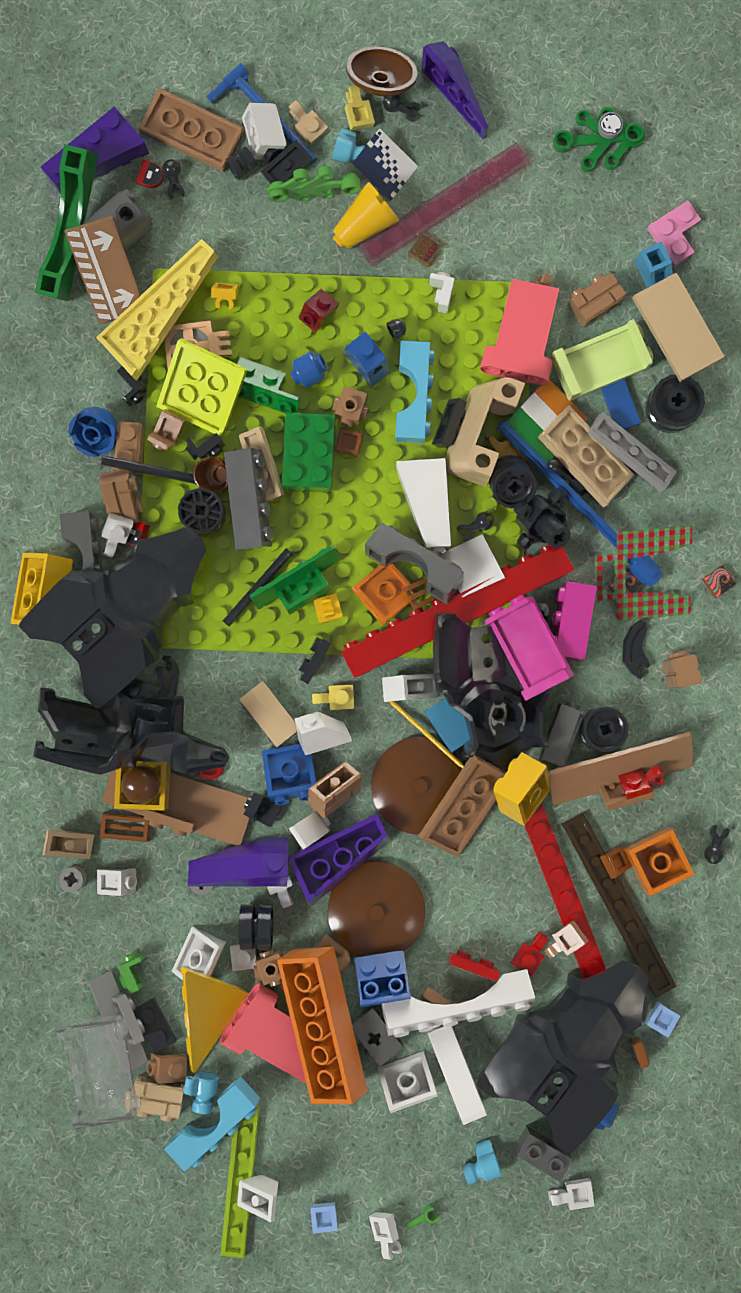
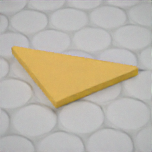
M182 966L180 972L183 975L184 1020L188 1036L186 1037V1045L190 1060L188 1067L192 1072L196 1073L248 996V993L243 988Z

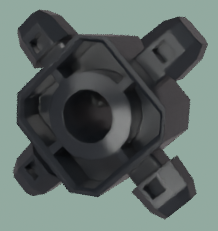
M555 488L548 495V499L536 494L529 503L519 502L514 507V512L517 515L516 522L524 531L517 540V544L521 548L528 549L535 542L534 539L544 544L548 543L554 549L561 548L568 543L571 533L565 523L566 514L558 507L562 504L566 495L562 490Z

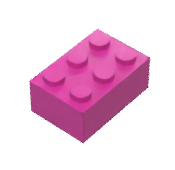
M567 581L555 591L554 603L558 605L557 611L552 613L550 627L554 628L553 636L566 660L576 662L585 660L597 586Z

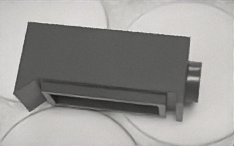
M566 701L565 705L558 704L546 737L549 747L542 748L539 759L560 767H566L564 759L567 760L581 723L582 718L579 716L585 713L579 711V705Z

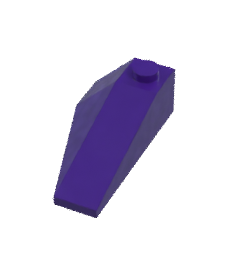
M444 41L425 45L423 47L422 72L482 139H485L487 137L488 124L457 51L453 47H449Z
M261 838L191 860L188 867V886L287 887L288 838Z

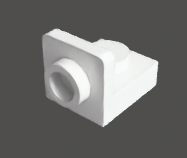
M444 272L431 273L429 285L438 287L435 297V303H439L438 312L447 313L453 291L454 278Z
M135 868L97 870V894L123 896L136 892L137 878Z

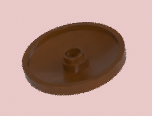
M412 737L393 744L381 755L373 770L371 791L375 806L381 816L396 829L409 834L419 835L462 768L427 737ZM440 742L446 749H448L444 743ZM454 751L451 752L457 759L461 761V759Z
M369 861L364 862L332 889L328 902V920L337 941L347 951L357 957L402 950L405 952L421 933L425 920V902L419 885L407 871L389 862Z

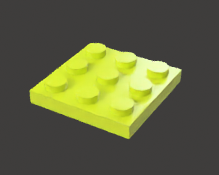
M181 338L177 342L156 407L163 410L166 409L188 422L214 434L217 433L222 437L225 435L248 369Z

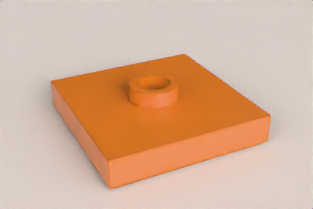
M394 563L387 567L380 564L351 589L382 626L410 604L403 588L411 585V583ZM416 589L411 590L412 594L418 592Z

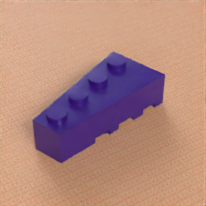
M115 106L67 144L98 155L94 178L102 177L121 165L125 166L131 163L132 160L149 154L145 141ZM63 149L40 167L46 178L60 194L59 168Z
M375 814L289 856L288 859L308 903L314 905L391 840L378 814Z

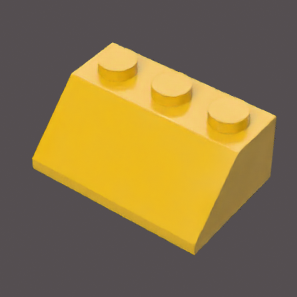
M22 553L10 624L19 625L30 610L64 576L73 570V559L51 554Z

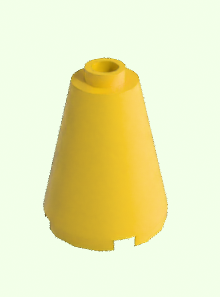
M368 182L333 229L335 235L332 238L341 249L344 246L350 249L396 224L399 219L372 184Z

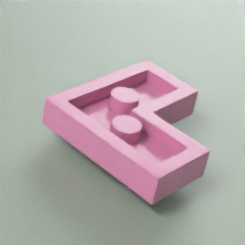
M689 201L678 206L650 224L647 228L656 243H663L672 261V267L680 264L695 253L683 233L700 223L701 218Z

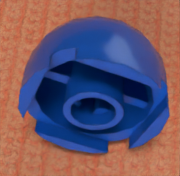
M87 407L78 412L71 420L68 430L69 437L72 435V439L75 442L73 445L76 449L92 457H99L105 453L108 454L115 446L117 435H119L117 433V420L112 413L100 407Z

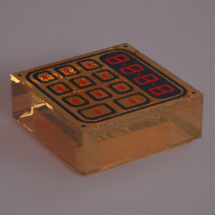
M421 233L409 250L408 255L428 268L441 249V245Z

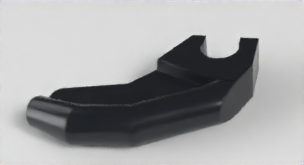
M552 459L547 463L549 469H553L569 481L568 485L577 494L584 496L588 492L560 461Z
M643 619L630 626L623 640L622 662L627 670L638 679H641L643 675L637 671V667L639 665H643L645 668L650 667V663L642 648V642L647 631L645 626L647 623Z
M164 655L162 660L165 662V668L162 666L155 668L158 681L161 683L159 696L173 698L177 693L180 671L175 660L171 656Z

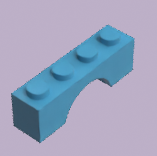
M662 242L640 251L634 261L647 288L673 275L672 261Z

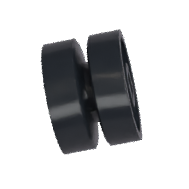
M507 455L497 459L488 481L496 501L507 508H514L519 502L529 503L536 493L537 481L528 463L515 455Z
M205 488L190 490L179 502L178 515L180 521L186 528L194 531L199 536L207 537L214 535L223 527L226 520V510L222 501L211 490ZM201 509L205 510L206 514L204 516L199 515Z
M597 707L584 714L579 725V734L584 744L596 751L611 752L621 747L626 741L628 723L623 714L611 707ZM605 725L607 732L602 734L600 726Z
M241 904L239 914L240 950H253L255 940H257L259 950H272V904H260L257 915L254 904Z

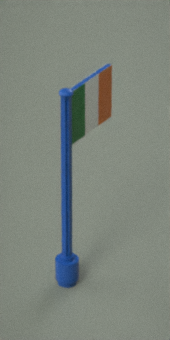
M549 379V383L547 385H540L508 421H500L496 430H499L556 488L562 490L566 494L565 497L617 548V533L553 469L547 467V463L554 455L537 437L568 405L585 422L588 419L572 401H568L567 396ZM623 544V549H628V544ZM644 552V557H638V553H633V558L627 560L629 563L627 569L643 585L646 584L648 587H651L663 575L660 571L661 567L646 552Z

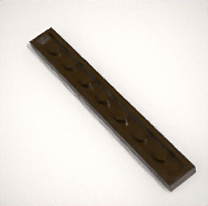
M581 812L561 823L634 961L649 979L647 985L653 996L657 998L677 987L619 878H610L600 858L605 852L584 813Z

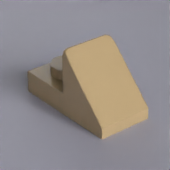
M61 828L49 829L46 832L42 855L90 859L94 834L66 831Z

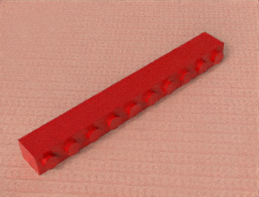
M547 545L540 549L541 554L535 557L529 554L519 559L520 564L511 568L510 564L500 568L505 578L465 597L462 596L486 581L462 593L457 590L447 604L437 599L431 602L433 607L425 611L422 607L409 613L411 618L404 621L398 618L388 623L389 628L382 632L379 629L371 631L365 635L367 639L360 643L356 639L345 644V650L341 651L353 678L355 679L433 641L434 616L437 613H456V616L467 624L510 603L511 600L521 595H526L574 571V568L564 548L554 549Z

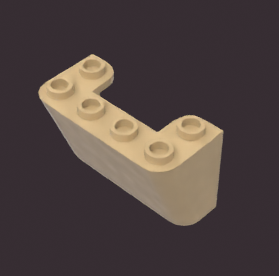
M505 377L476 385L470 390L466 399L465 416L459 422L456 430V440L448 448L445 456L446 471L449 474L486 487L499 455L497 452L476 445L487 412L503 417L510 415L514 408L517 407L525 383ZM481 454L487 455L490 458V464L477 458V456Z

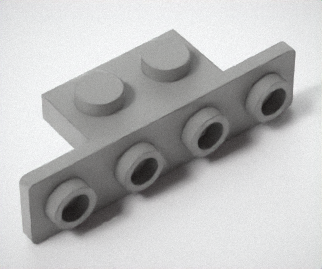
M111 971L89 980V987L124 1072L128 1073L147 1063V1057L140 1043L144 1041L142 1034L145 1033L140 1019L136 1020L133 1013L135 1005L132 998L120 993Z

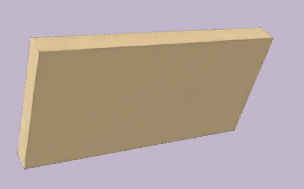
M677 273L633 296L632 299L680 382L725 357Z
M568 405L537 438L599 504L605 507L631 480L634 474L618 457L587 433L590 429L588 424Z

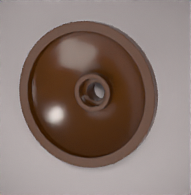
M371 46L358 49L349 56L346 64V72L349 79L359 89L376 96L389 97L400 95L411 89L417 80L418 72L414 62L405 54L387 47Z

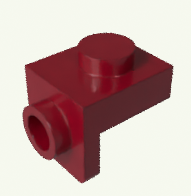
M320 289L304 303L298 318L314 332H317L323 321L337 310L340 303L323 289Z

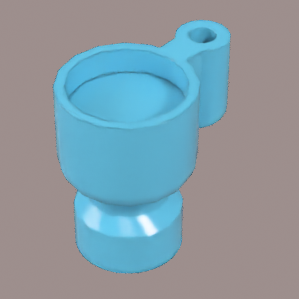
M341 128L332 159L343 163H350L356 159L365 147L364 145H356V132Z
M199 1072L194 1077H186L183 1093L196 1096L192 1104L193 1112L198 1114L211 1113V1098L217 1094L219 1082L217 1075Z
M490 1139L476 1143L477 1162L475 1164L470 1162L462 1165L468 1185L477 1183L478 1179L491 1181L502 1177Z

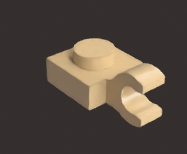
M296 100L289 106V113L298 122L295 125V130L310 146L328 131V126L313 110L306 114Z

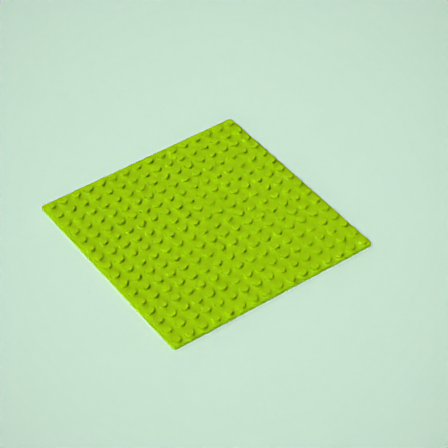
M155 269L153 271L152 285L169 269ZM209 270L174 325L211 321L213 332L229 331L230 337L221 339V341H231V347L222 348V350H232V356L225 357V359L237 364L242 357L286 373L280 390L300 398L298 413L335 415L332 407L336 396L341 397L344 386L367 393L365 406H368L369 409L365 421L360 420L359 426L352 425V427H347L339 424V420L335 419L332 493L284 491L285 496L268 502L271 509L269 522L274 535L272 547L236 550L229 491L227 489L221 493H216L226 510L225 523L214 535L201 537L206 552L193 582V604L181 607L164 626L162 648L312 654L313 651L310 650L312 643L316 637L321 638L325 632L332 636V643L325 655H342L341 651L345 650V644L356 639L360 643L367 639L366 634L376 629L382 632L389 628L388 623L398 618H401L402 621L411 618L409 613L414 610L411 604H409L382 626L351 589L380 565L365 555V543L381 522L387 526L395 527L399 530L400 534L417 540L424 547L396 471V461L445 458L449 447L438 448L432 445L448 400L460 398L466 401L470 390L474 386L503 378L482 372L480 365L484 348L486 346H496L511 282L454 280L448 312L442 313L438 312L439 303H435L438 287L430 286V279ZM215 282L239 284V294L232 310L229 309V302L225 299L221 300V307L216 308L215 301L217 298H211V288ZM323 289L340 304L337 310L323 321L320 329L314 332L299 320L298 316L304 303L317 291ZM393 319H401L406 324L405 334L397 340L392 339L386 323ZM364 332L370 336L385 355L390 373L373 387L369 386L343 353L345 347ZM163 340L148 363L144 464L193 474V470L200 459L194 460L186 451L188 444L185 440L189 437L198 448L212 437L214 433L186 421L177 445L170 450L157 449L153 446L152 442L147 440L148 435L154 431L163 409L156 407L168 372L165 342ZM401 341L430 342V350H434V363L429 365L428 374H433L432 389L427 390V398H432L431 413H426V422H430V437L425 436L424 444L395 442L397 413L410 407L417 396L414 382L409 376L399 371ZM307 352H314L316 355L319 353L328 367L325 379L309 388H305L301 383L296 384L290 373L293 370V361ZM523 382L525 385L517 407L514 408L510 415L503 417L487 412L476 445L491 450L485 440L487 437L494 436L499 442L503 440L502 433L499 430L497 431L496 427L500 421H508L529 398V383ZM238 397L225 435L221 437L225 446L222 447L223 451L217 457L225 460L224 452L243 449L238 435L258 426L263 427L282 484L286 414ZM340 428L364 433L359 458L335 453ZM485 454L477 456V458L484 461L489 458ZM446 471L450 549L465 543L463 538L471 530L461 529L457 531V527L462 524L469 525L473 523L477 515L485 511L493 515L494 525L489 530L474 532L471 539L483 535L500 568L509 564L511 568L519 565L518 560L524 557V549L517 544V540L524 531L517 525V515L514 512V508L500 505L494 498L488 483L486 487L453 476ZM143 474V512H141V522L151 525L147 538L167 534L185 527L178 515L179 502L187 492L198 488L196 484ZM201 509V510L199 511V512H200L199 515H203V516H204V515L206 514V513H205V510H202V509ZM487 516L486 520L492 521V516ZM331 545L335 547L341 560L321 572L331 590L319 598L337 594L343 618L320 624L313 601L289 615L280 598L261 609H257L252 601L230 627L222 621L285 548L290 550L293 555L269 583L279 575L295 568L300 562L313 557L320 550ZM394 563L411 584L426 578L422 569L413 563ZM427 583L415 589L419 592L427 587ZM427 593L423 596L416 598L415 600L418 603L431 597L432 595ZM429 603L422 608L425 611L433 606ZM511 603L502 606V608L506 609L510 607ZM489 613L467 623V625L472 628L491 626L486 625L484 621L490 618ZM486 633L482 636V641L485 643L487 639ZM433 641L398 658L433 659Z

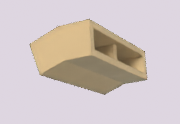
M263 681L239 699L276 747L280 746L297 732L295 721Z

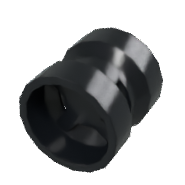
M246 146L239 150V156L231 155L225 159L228 168L238 181L245 176L247 170L254 171L258 168L256 160Z

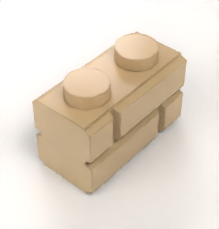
M138 1076L134 1083L130 1111L136 1112L137 1116L144 1118L157 1115L160 1116L161 1120L168 1122L179 1119L183 1110L185 1083L158 1084L149 1077Z

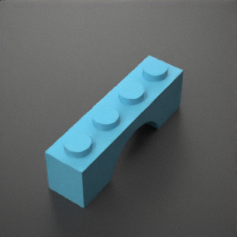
M401 341L399 371L409 376L414 382L417 396L410 407L397 413L395 442L424 444L425 436L430 437V422H426V413H431L432 398H427V390L432 389L433 374H428L429 365L434 363V350H430V342Z
M239 1076L222 1092L217 1100L220 1108L219 1123L209 1128H197L187 1124L169 1141L164 1150L184 1172L191 1165L193 1168L197 1167L205 1158L203 1155L208 1150L213 1152L222 1143L221 1138L226 1133L229 1136L232 1135L239 1128V1121L244 1117L248 1120L258 1110L256 1105L260 1097Z

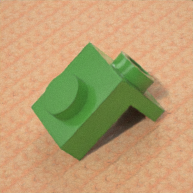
M133 952L123 957L124 962L118 966L121 973L120 982L124 989L129 990L130 994L140 990L143 986L134 965L146 958L145 953L137 955L136 952Z

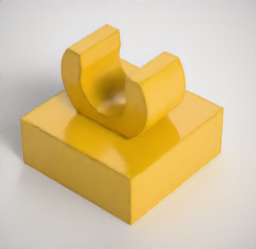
M215 282L211 288V298H217L215 301L216 308H220L221 300L225 299L229 302V309L232 310L239 294V284Z
M337 594L313 601L320 624L343 618Z

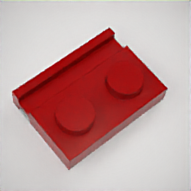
M457 950V953L450 952L447 960L450 965L496 982L498 981L500 972L497 968H494V962L483 958L480 959V962L470 959L471 954L461 950Z

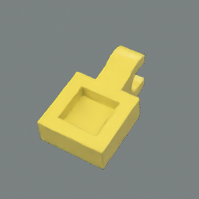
M356 85L349 86V92H346L348 103L345 106V112L350 131L373 127L375 121L369 100L362 101L360 89Z
M353 685L329 686V693L312 694V703H330V710L354 709Z

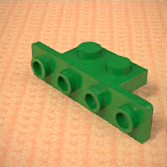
M242 357L239 359L237 364L248 370L238 397L284 414L298 413L300 398L280 390L286 373Z
M331 545L320 550L313 557L300 562L295 568L279 575L272 582L259 587L254 593L250 594V598L257 609H261L280 598L289 615L330 591L331 588L321 572L341 560L335 547Z

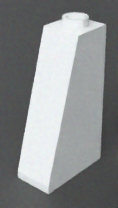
M445 458L396 461V471L424 548L433 550L438 554L446 553L445 549H450L451 540Z
M443 1024L433 1026L434 1028L427 1031V1034L463 1125L487 1116L482 1098L453 1027H444Z

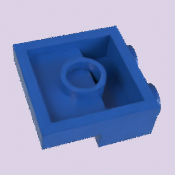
M300 744L263 750L262 757L270 802H275L276 805H285L290 802L289 799L298 797L300 801H308V788L317 782L312 754L305 755Z

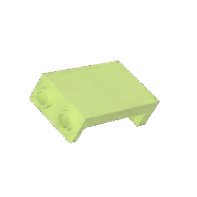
M634 319L622 327L566 350L560 348L553 351L550 359L553 361V366L568 401L645 371L652 365V350L649 346L646 347L643 340V330L639 324H636Z

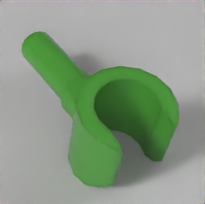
M427 1205L423 1209V1214L405 1224L406 1228L409 1230L426 1220L429 1223H436L439 1220L438 1214L428 1217V1213L435 1209L434 1206Z

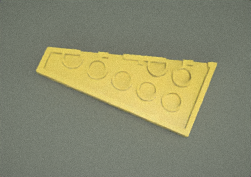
M202 239L96 337L136 381L218 258L215 251Z

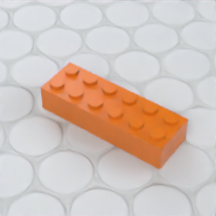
M334 947L293 949L277 959L311 1104H353L368 1090Z

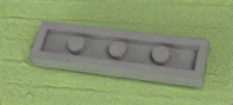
M603 412L598 415L587 432L660 492L668 487L676 473L672 467Z

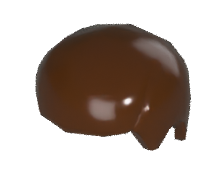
M209 456L197 462L193 470V479L197 487L211 490L215 494L228 489L226 465L223 458Z
M142 763L137 764L135 769L129 768L124 773L121 783L122 791L131 802L139 805L150 803L158 795L160 780L153 767Z

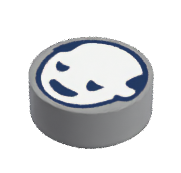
M614 112L605 113L598 123L599 134L606 139L616 138L623 127L622 118Z

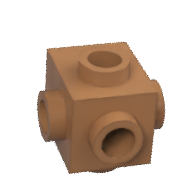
M344 386L341 397L336 396L332 410L335 411V419L339 420V424L352 427V425L359 426L360 420L365 421L369 409L368 406H365L367 393Z
M272 948V950L260 952V956L255 961L256 965L253 966L257 980L261 979L263 986L269 983L271 987L281 984L282 980L277 959L283 956L281 949L274 951ZM272 965L276 971L268 973L267 967Z

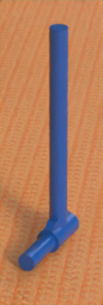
M241 63L223 78V82L206 96L209 102L213 104L229 89L238 90L240 88L253 103H266L247 82L249 73ZM280 118L284 137L290 143L297 139L312 157L313 161L309 163L312 165L317 160V157Z

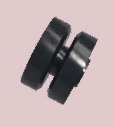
M676 374L669 375L661 379L647 396L645 403L646 416L650 424L657 430L668 434L679 433L687 429L701 415L705 405L704 392L699 383L691 377L680 382Z

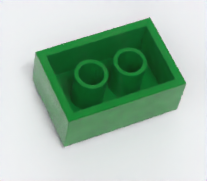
M286 413L282 476L284 491L332 493L335 415Z

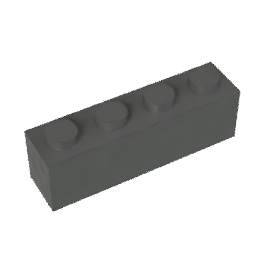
M246 448L224 452L235 549L251 550L272 547L274 535L269 522L271 509L266 498L268 484L264 478L263 467L265 459L261 450Z

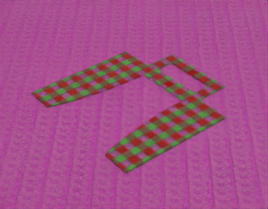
M693 526L617 532V554L595 555V586H597L595 602L617 600V621L691 614V597L657 592L625 593V559L656 555L692 544ZM614 561V593L603 594L602 562Z

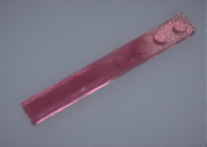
M517 142L401 217L396 224L361 243L359 250L371 267L377 265L421 236V234H424L528 166L530 161Z

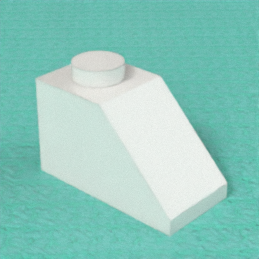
M433 674L400 675L382 678L384 702L438 698Z
M315 712L295 718L298 740L305 755L352 741L344 722L330 716Z
M315 811L289 828L302 849H305L331 831L328 827L331 825L328 817L322 818Z
M264 1175L240 1180L237 1206L269 1222L275 1221L278 1182Z

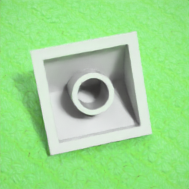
M191 927L172 972L183 980V975L180 972L183 966L211 977L226 941Z
M424 1051L377 1067L390 1113L438 1096Z

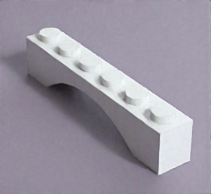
M526 969L503 974L498 982L486 993L460 1004H431L411 997L408 1000L383 1003L382 1010L388 1036L403 1037L408 1035L409 1031L419 1030V1032H427L432 1030L433 1026L442 1024L444 1027H451L458 1024V1021L467 1019L468 1022H474L482 1019V1016L491 1014L492 1017H498L506 1014V1011L516 1009L517 1012L525 1011L533 1005L535 995L528 970Z

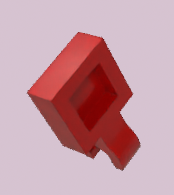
M661 766L651 768L646 774L643 773L642 769L618 776L619 783L627 800L651 793V786H659L665 783L662 777L664 772Z
M538 931L530 945L523 942L510 962L511 965L519 970L527 969L529 976L533 977L545 957L539 951L547 943V936Z

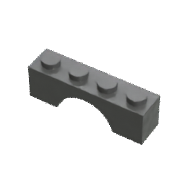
M89 511L60 514L62 538L66 542L78 546L83 555L82 571L87 568L102 569V566L98 565L101 547L99 541H96L95 532L99 531L97 517L94 518V515Z
M381 522L365 543V555L384 567L395 562H410L420 567L427 578L426 592L445 604L450 601L463 583L464 571L457 564L447 562L437 552L427 550L417 540L400 534L399 530L393 526H387Z

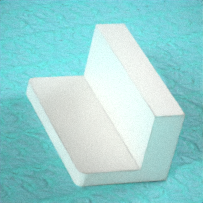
M249 103L242 116L251 154L254 159L262 160L268 148L284 149L286 140L276 105L271 103Z

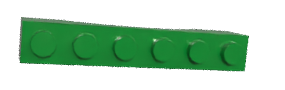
M64 144L59 168L61 195L58 221L50 249L39 269L35 293L69 301L76 261L65 230L83 225L85 222L98 155Z

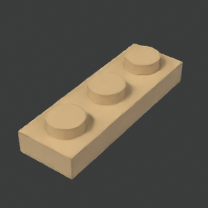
M258 426L238 435L243 449H260L264 456L265 465L263 471L264 478L268 484L266 492L267 502L285 496L264 428Z

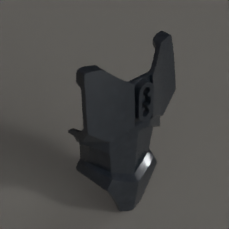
M184 527L160 536L140 539L133 546L131 555L109 570L99 568H87L83 571L72 570L30 610L19 623V627L30 639L61 644L79 664L84 696L95 708H102L146 668L159 660V651L163 646L164 626L181 607L193 604L192 586L201 560L206 552L203 540L197 533ZM94 624H99L100 626L98 633L92 631ZM82 641L81 649L75 650L74 642Z
M541 602L536 603L547 623L549 618L548 605ZM445 612L435 614L433 631L434 682L436 691L446 697L448 705L465 718L470 736L461 753L465 761L467 762L469 758L476 755L507 773L509 764L513 759H517L521 752L526 754L531 747H549L546 738L543 736V708L553 687L525 701L521 693L524 689L491 626L472 628L457 617L456 613ZM484 633L487 634V639L485 640V643L482 641V636ZM487 657L488 663L483 665V660Z
M52 688L40 689L38 712L48 726L55 740L54 748H49L44 745L43 741H36L33 753L35 758L99 775L118 770L121 767L135 769L137 762H170L173 770L185 774L221 768L228 764L229 755L223 747L196 738L183 730V696L173 698L156 695L131 697L121 691L116 695L117 697L112 698L102 708L97 709L90 703L59 697Z
M622 959L613 966L588 978L578 979L568 973L565 988L549 1006L530 1010L526 1014H517L510 1034L477 1077V1086L492 1098L513 1099L529 1103L547 1117L555 1145L566 1153L571 1154L610 1111L619 1095L616 1086L619 1075L614 1055L625 1032L630 1033L642 1026L643 1004L649 980L643 969L633 962ZM557 1077L563 1079L559 1084L553 1082ZM547 1096L548 1101L541 1104L538 1102L540 1098Z

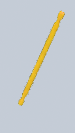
M390 701L397 711L463 769L464 765L395 701Z

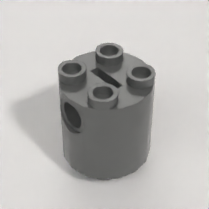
M127 189L123 192L119 191L84 222L86 224L113 216L125 253L152 230L151 226L153 225L151 216L145 209L139 210L137 208L135 198ZM124 216L132 217L129 221L122 220Z

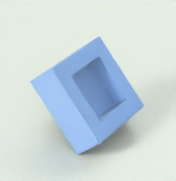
M657 1001L645 1023L664 1036L669 1037L681 1016Z
M335 1202L311 1205L313 1234L338 1231Z

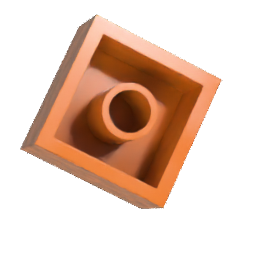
M668 827L623 848L644 893L649 896L695 875L673 829Z

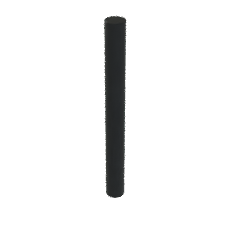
M102 455L101 465L196 484L192 473Z
M285 548L222 620L226 625L230 627L252 602L250 594L254 593L259 587L267 585L293 553Z

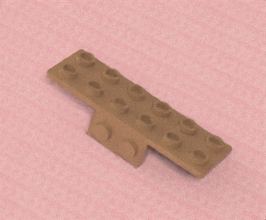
M690 732L678 734L670 738L652 741L648 744L551 770L548 774L552 803L557 805L600 793L607 811L655 798V793L651 786V793L627 800L619 783L618 776L642 769L643 773L646 774L655 766H661L664 775L692 767V735Z
M116 770L111 772L102 798L103 803L114 806ZM171 772L169 809H124L143 815V819L149 820V825L163 829V826L173 828V833L181 836L196 832L237 846L242 844L250 819L243 815L246 810L244 805L249 797Z

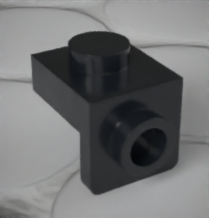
M121 366L117 372L132 388L123 397V400L129 407L133 404L137 405L145 398L144 393L147 392L144 385L140 382L143 378L140 376L136 381Z
M217 433L198 448L189 437L185 440L188 444L186 451L194 460L197 458L201 460L209 456L217 457L222 453V447L225 446Z
M254 793L253 796L247 799L244 805L246 810L243 815L259 821L268 827H272L282 806L276 805L275 802H270L267 797L261 794Z

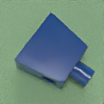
M366 332L348 344L343 350V353L370 387H373L390 373L387 358Z

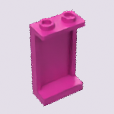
M521 595L510 601V607L506 609L499 607L489 613L490 618L484 621L486 625H491L524 689L521 693L526 701L573 677L574 674L533 596L525 598L524 595Z

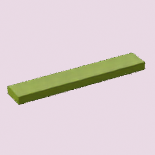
M257 1105L258 1110L248 1120L244 1117L239 1121V1128L232 1134L220 1256L245 1258L250 1212L237 1206L239 1181L251 1178L254 1175L260 1106Z

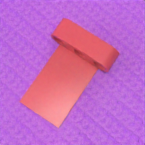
M512 279L496 346H486L484 348L480 365L482 372L535 385H547L549 383L553 361L544 357V352L559 288Z
M257 983L222 1033L220 1044L238 1055L247 1049L306 1083L291 1017L274 1007L278 999V993L263 986L261 983Z

